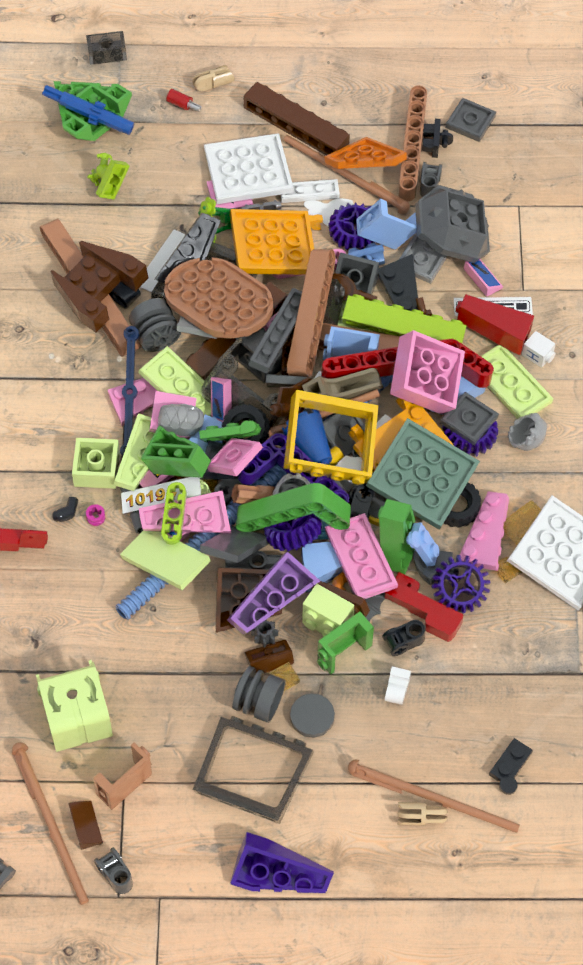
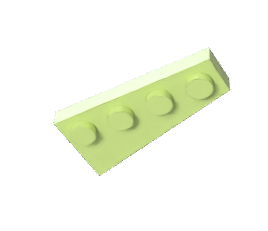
M138 413L114 481L115 486L135 491L149 471L141 457L154 435L153 432H149L151 417Z

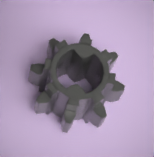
M266 619L256 626L255 629L251 630V635L255 636V644L261 643L263 647H266V644H275V637L279 635V630L275 629V622H269Z

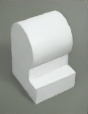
M397 667L391 668L385 701L403 704L410 682L411 671Z

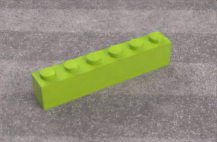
M353 294V296L348 295L342 317L343 324L378 333L403 336L414 330L436 340L455 339L460 343L463 342L467 326L463 325V322L452 319L447 321L443 320V317L439 315H424L420 310L412 309L408 311L404 310V307L400 305H384L383 301L376 299L372 301L365 300L363 296Z

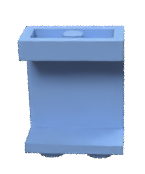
M379 199L356 219L358 236L394 250L417 233L416 213L405 221L388 214L387 201Z
M331 326L330 333L326 334L324 339V346H327V349H324L323 360L330 357L378 350L380 334Z

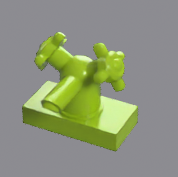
M100 153L97 154L98 159H101L100 164L96 170H91L92 174H89L87 178L95 183V186H99L96 191L99 197L114 200L130 166L126 162L112 160L110 154Z

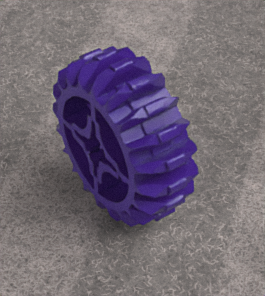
M355 202L354 205L347 203L346 207L340 205L339 210H334L328 223L330 237H332L334 243H338L339 248L345 246L346 251L349 248H359L361 250L364 249V246L375 243L358 236L356 219L371 206L365 208L364 203L359 206Z
M495 421L485 432L486 434L475 445H472L442 425L443 433L455 447L469 455L474 453L476 457L479 455V452L485 454L487 449L491 450L493 444L496 443L499 430L497 428L498 423Z
M312 513L265 527L264 533L270 546L280 551L286 549L289 552L291 549L305 548V545L312 544V540L318 539V535L321 534L322 522L319 517Z
M457 555L456 562H454L452 557H449V565L442 561L441 566L443 569L438 567L435 569L436 573L440 576L434 575L432 577V580L438 581V583L432 584L431 587L432 589H439V591L433 594L434 597L441 595L442 598L438 601L442 604L446 601L447 608L452 605L453 609L457 611L458 607H460L461 613L465 614L466 607H468L470 612H473V604L478 608L481 606L478 599L486 601L487 597L482 593H489L490 589L484 587V585H489L491 582L490 580H483L489 574L488 572L481 574L480 570L484 568V565L481 564L477 568L475 566L478 561L477 559H474L472 563H468L469 556H465L463 562L461 555ZM453 568H466V571L461 576L448 573ZM471 573L477 578L478 590L474 589L475 587L469 582ZM466 576L464 580L465 582L463 584L466 587V589L462 587L457 591V593H455L458 589V583L456 582V580L460 581ZM444 578L452 585L453 590L450 596L445 591ZM460 593L474 596L469 601H456Z

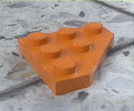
M364 137L324 156L325 164L335 169L397 166L399 163L407 160V152Z

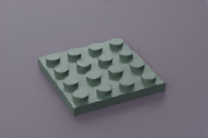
M407 418L366 486L387 499L410 504L415 516L440 530L480 461Z

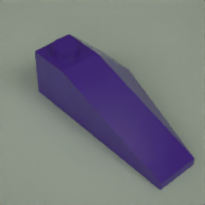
M246 832L237 856L230 884L249 891L260 892V889L274 890V892L296 890L298 893H326L334 871L267 838Z

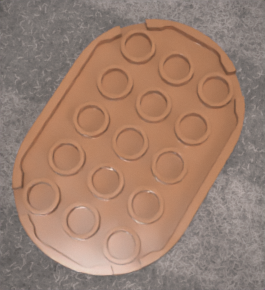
M200 258L186 261L174 268L165 280L164 294L170 308L205 333L216 338L248 337L264 327L273 314V298L269 289L236 265L223 259L212 258V260L200 261Z

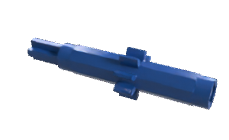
M48 85L44 87L43 96L88 117V123L95 126L102 123L127 135L131 134L135 123L104 109L106 104L99 101L93 104Z

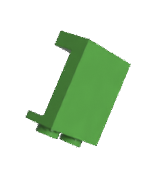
M358 612L318 641L317 663L322 670H327L330 675L335 672V657L355 642H358L365 651L372 646L374 627L361 612Z

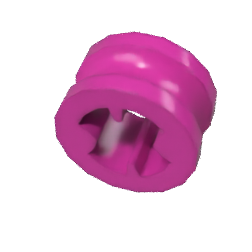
M94 504L87 508L86 519L90 525L99 526L105 521V510L102 506ZM94 512H97L98 518H94Z

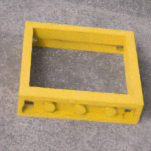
M296 390L291 397L284 469H289L292 473H310L314 477L328 476L335 481L349 480L358 485L367 483L372 477L378 405ZM299 407L366 419L361 471L293 458Z

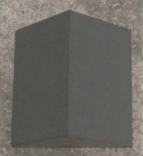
M340 253L335 273L349 277L353 280L358 290L372 295L378 279L379 262Z

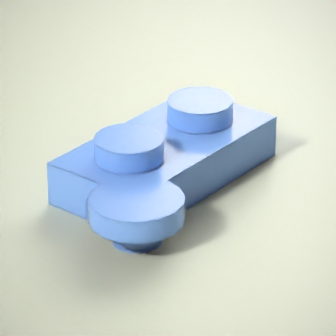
M421 522L414 523L412 530L406 538L407 544L417 551L427 567L435 566L439 556V547Z

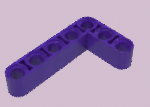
M278 433L262 444L263 448L239 473L238 480L242 484L251 485L276 464L286 473L296 475L297 473L284 469L287 436ZM295 445L294 459L313 462ZM244 470H250L252 473H246ZM306 472L300 473L310 483L323 484L347 503L349 502L348 494L330 477L306 476L304 474Z

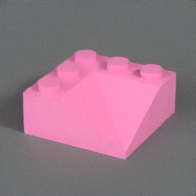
M414 330L400 336L390 394L439 414L456 409L465 351Z

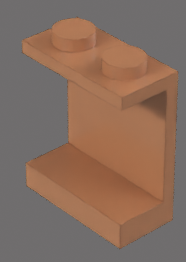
M135 742L131 744L135 765L113 785L101 773H98L93 778L97 796L111 810L152 775L150 753L145 747H139Z

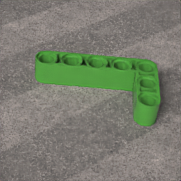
M311 483L238 506L236 529L242 532H251L313 513L332 528L344 530L350 527L351 505L325 485Z

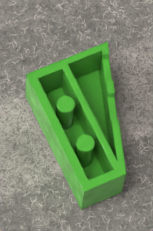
M158 426L141 457V460L153 474L198 478L203 477L211 462L198 444L184 437L180 438L174 432H168L161 426Z
M387 499L384 506L380 507L378 513L380 547L391 570L405 574L415 552V549L407 544L406 538L416 521L410 504Z

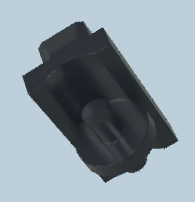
M435 118L434 124H424L423 136L433 137V139L423 138L422 151L432 152V158H438L439 144L443 148H447L448 145L453 143V135L445 129L440 133L441 119Z

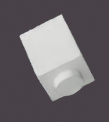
M535 331L524 343L522 356L542 368L546 362L550 363L556 354L554 352L555 343Z

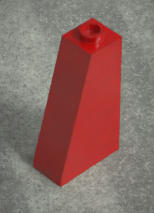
M465 294L463 301H458L455 310L458 313L457 320L463 322V325H467L466 327L513 353L521 355L524 343L527 341L532 329L534 315Z

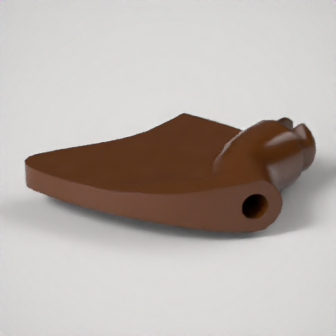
M305 378L291 387H280L277 403L270 406V408H273L270 414L284 417L287 422L289 420L292 395L296 390L304 391L302 385L312 379ZM299 407L298 414L303 412L305 408Z

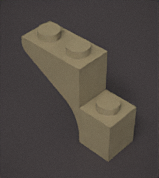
M370 368L334 379L318 376L302 385L306 392L351 399L375 389L380 390L383 388V384L377 369Z

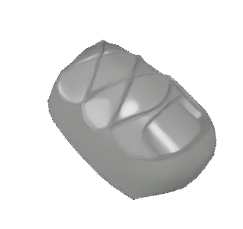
M188 404L163 405L158 416V426L179 436H194L202 428L204 422V414L201 409Z

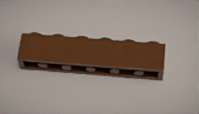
M256 82L243 96L244 108L326 156L349 145L350 134L345 130L332 125L329 121L318 117L314 112L304 109L298 103L290 101L266 85Z
M269 281L265 286L269 289L273 298L272 316H274L286 300L287 294ZM218 337L217 339H207L202 343L198 351L192 353L187 358L185 363L208 384L212 377H215L236 357V338Z

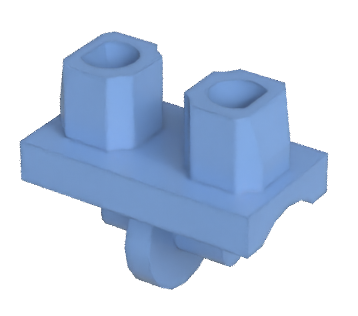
M371 243L365 249L352 248L348 250L349 255L377 261L379 265L385 264L384 247L382 244L376 245Z

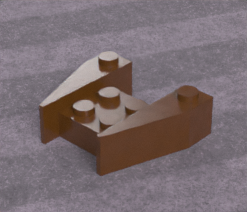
M80 241L79 245L83 256L81 261L65 277H62L54 270L50 272L54 286L79 321L97 333L109 320L107 307L101 301L120 282L136 292L149 277L146 265L132 255Z

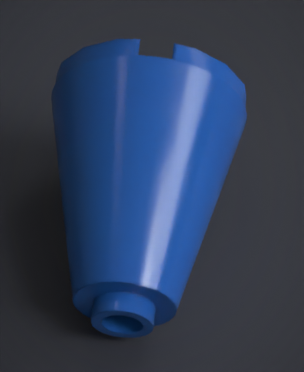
M312 409L314 413L310 414L307 411L299 413L295 445L313 462L330 465L332 455L319 410ZM289 420L286 422L287 427H282V432L285 436H287Z

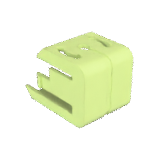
M89 660L90 666L44 679H40L39 674L36 675L38 682L37 691L39 696L42 697L56 752L77 747L83 743H91L113 737L110 717L99 681V673L96 671L92 660ZM68 691H77L78 694L76 698H68Z

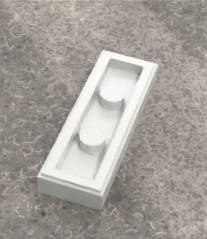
M338 179L292 182L294 193L281 194L282 203L340 198Z

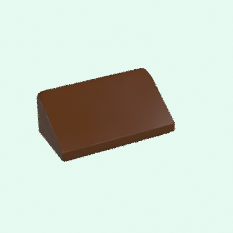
M287 640L278 641L275 644H269L266 647L262 646L245 652L249 666L256 668V673L259 670L267 673L294 664L293 653Z
M92 801L68 803L81 850L103 844Z

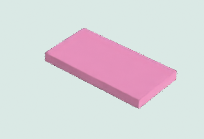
M365 513L350 518V527L347 529L338 530L330 525L325 527V532L353 594L367 599L398 588V583Z

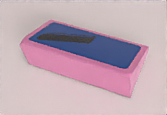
M481 259L475 263L465 262L464 270L486 297L503 288Z
M212 377L211 416L223 422L224 416L228 414L230 409L232 410L231 379Z

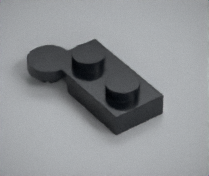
M515 738L489 772V776L497 781L500 780L499 788L506 795L516 792L518 783L515 777L533 752L531 748Z

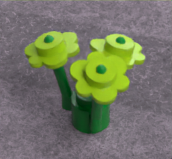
M206 197L205 201L201 202L198 214L205 213L211 217H220V222L226 226L218 228L216 234L232 229L230 220L231 209L215 207L216 201ZM216 235L211 246L215 245Z

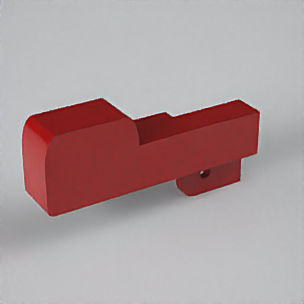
M0 528V551H18L19 547L44 549L45 544H47V531Z
M398 572L395 578L398 588L384 592V598L424 619L426 632L450 642L461 627L464 615L419 593V582Z

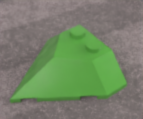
M53 81L55 89L73 94L93 104L97 101L106 104L104 109L122 117L132 97V92L119 84L101 86L100 83L71 82V84H61V81ZM58 102L63 129L75 138L95 141L111 129L102 123L96 126L88 123V117L72 111Z

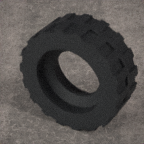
M246 404L237 405L232 410L230 409L223 418L222 428L226 427V424L238 423L244 418H250L259 424L261 428L260 433L249 438L238 439L256 441L262 445L269 438V419L266 418V414L260 409Z
M467 483L460 494L467 500L468 505L466 509L461 512L451 510L443 524L460 528L468 526L469 523L475 521L480 510L481 495L479 496V491L473 484Z

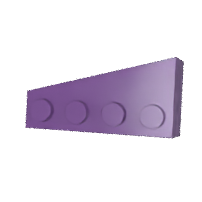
M286 552L230 615L227 621L242 634H246L320 582V580L290 553Z

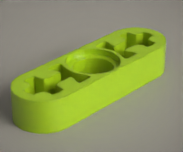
M180 482L171 483L166 492L161 535L163 540L170 545L178 543L182 537L187 491ZM179 488L182 494H178V503H175V497L172 492ZM172 508L180 510V515L177 518L173 519L168 516V512ZM170 523L174 524V532L177 534L173 535L172 538H169L166 534L171 531Z

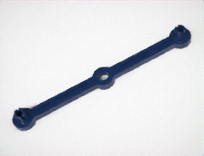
M134 326L127 327L123 333L127 340L126 385L122 388V395L125 398L124 444L120 448L122 457L133 429L134 399L138 395L137 388L134 386L135 341L139 338V331ZM128 390H133L132 394H127Z

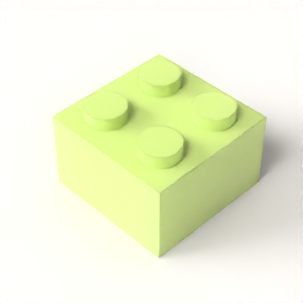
M76 438L72 470L74 487L116 489L114 481L118 472L120 457L118 440Z
M319 584L315 585L303 602L302 623L308 629L316 630L323 636H326L354 616V604Z

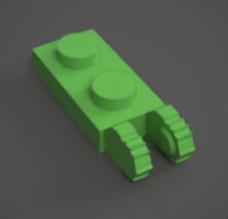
M250 420L243 421L241 425L229 423L224 428L208 426L206 430L199 431L200 439L207 443L209 440L222 441L231 438L238 439L256 436L260 433L261 428L259 424Z

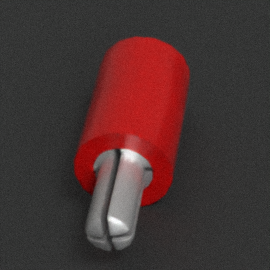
M170 89L167 94V102L184 110L191 108L199 112L202 108L201 105L193 102L192 97L177 90Z

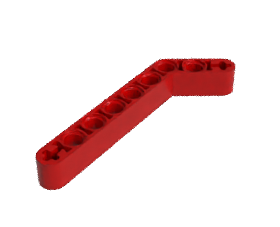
M455 339L438 340L465 351L461 372L462 377L479 388H486L491 384L494 367L490 362ZM398 347L327 358L322 363L321 377L334 379L370 368L377 369L380 377L393 375Z

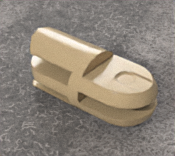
M223 65L198 73L194 76L192 83L196 90L206 91L230 84L235 78L228 67Z
M398 802V807L401 808L398 810V816L401 818L398 819L397 825L425 826L426 823H444L448 818L444 815L448 813V810L443 806L426 805V803Z

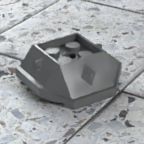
M438 185L415 204L417 237L422 241H426L438 253L475 263L490 252L489 225L485 217L484 200L477 199L473 194L466 193L462 189L455 190Z

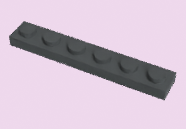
M295 288L291 289L250 358L248 366L266 374L269 372L295 327L302 291Z

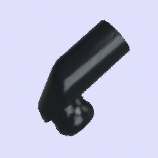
M69 497L66 507L52 513L53 520L65 522L74 518L79 500L76 497Z

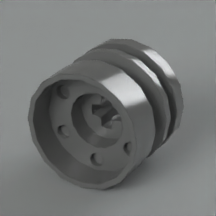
M154 298L137 305L129 315V322L131 326L138 329V340L146 351H161L165 347L173 345L181 335V332L177 331V320L164 299Z
M248 666L236 686L232 709L240 711L243 707V713L248 714L255 707L254 718L269 723L280 704L286 680L270 674L266 681L263 682L264 671L259 670L256 673V668Z

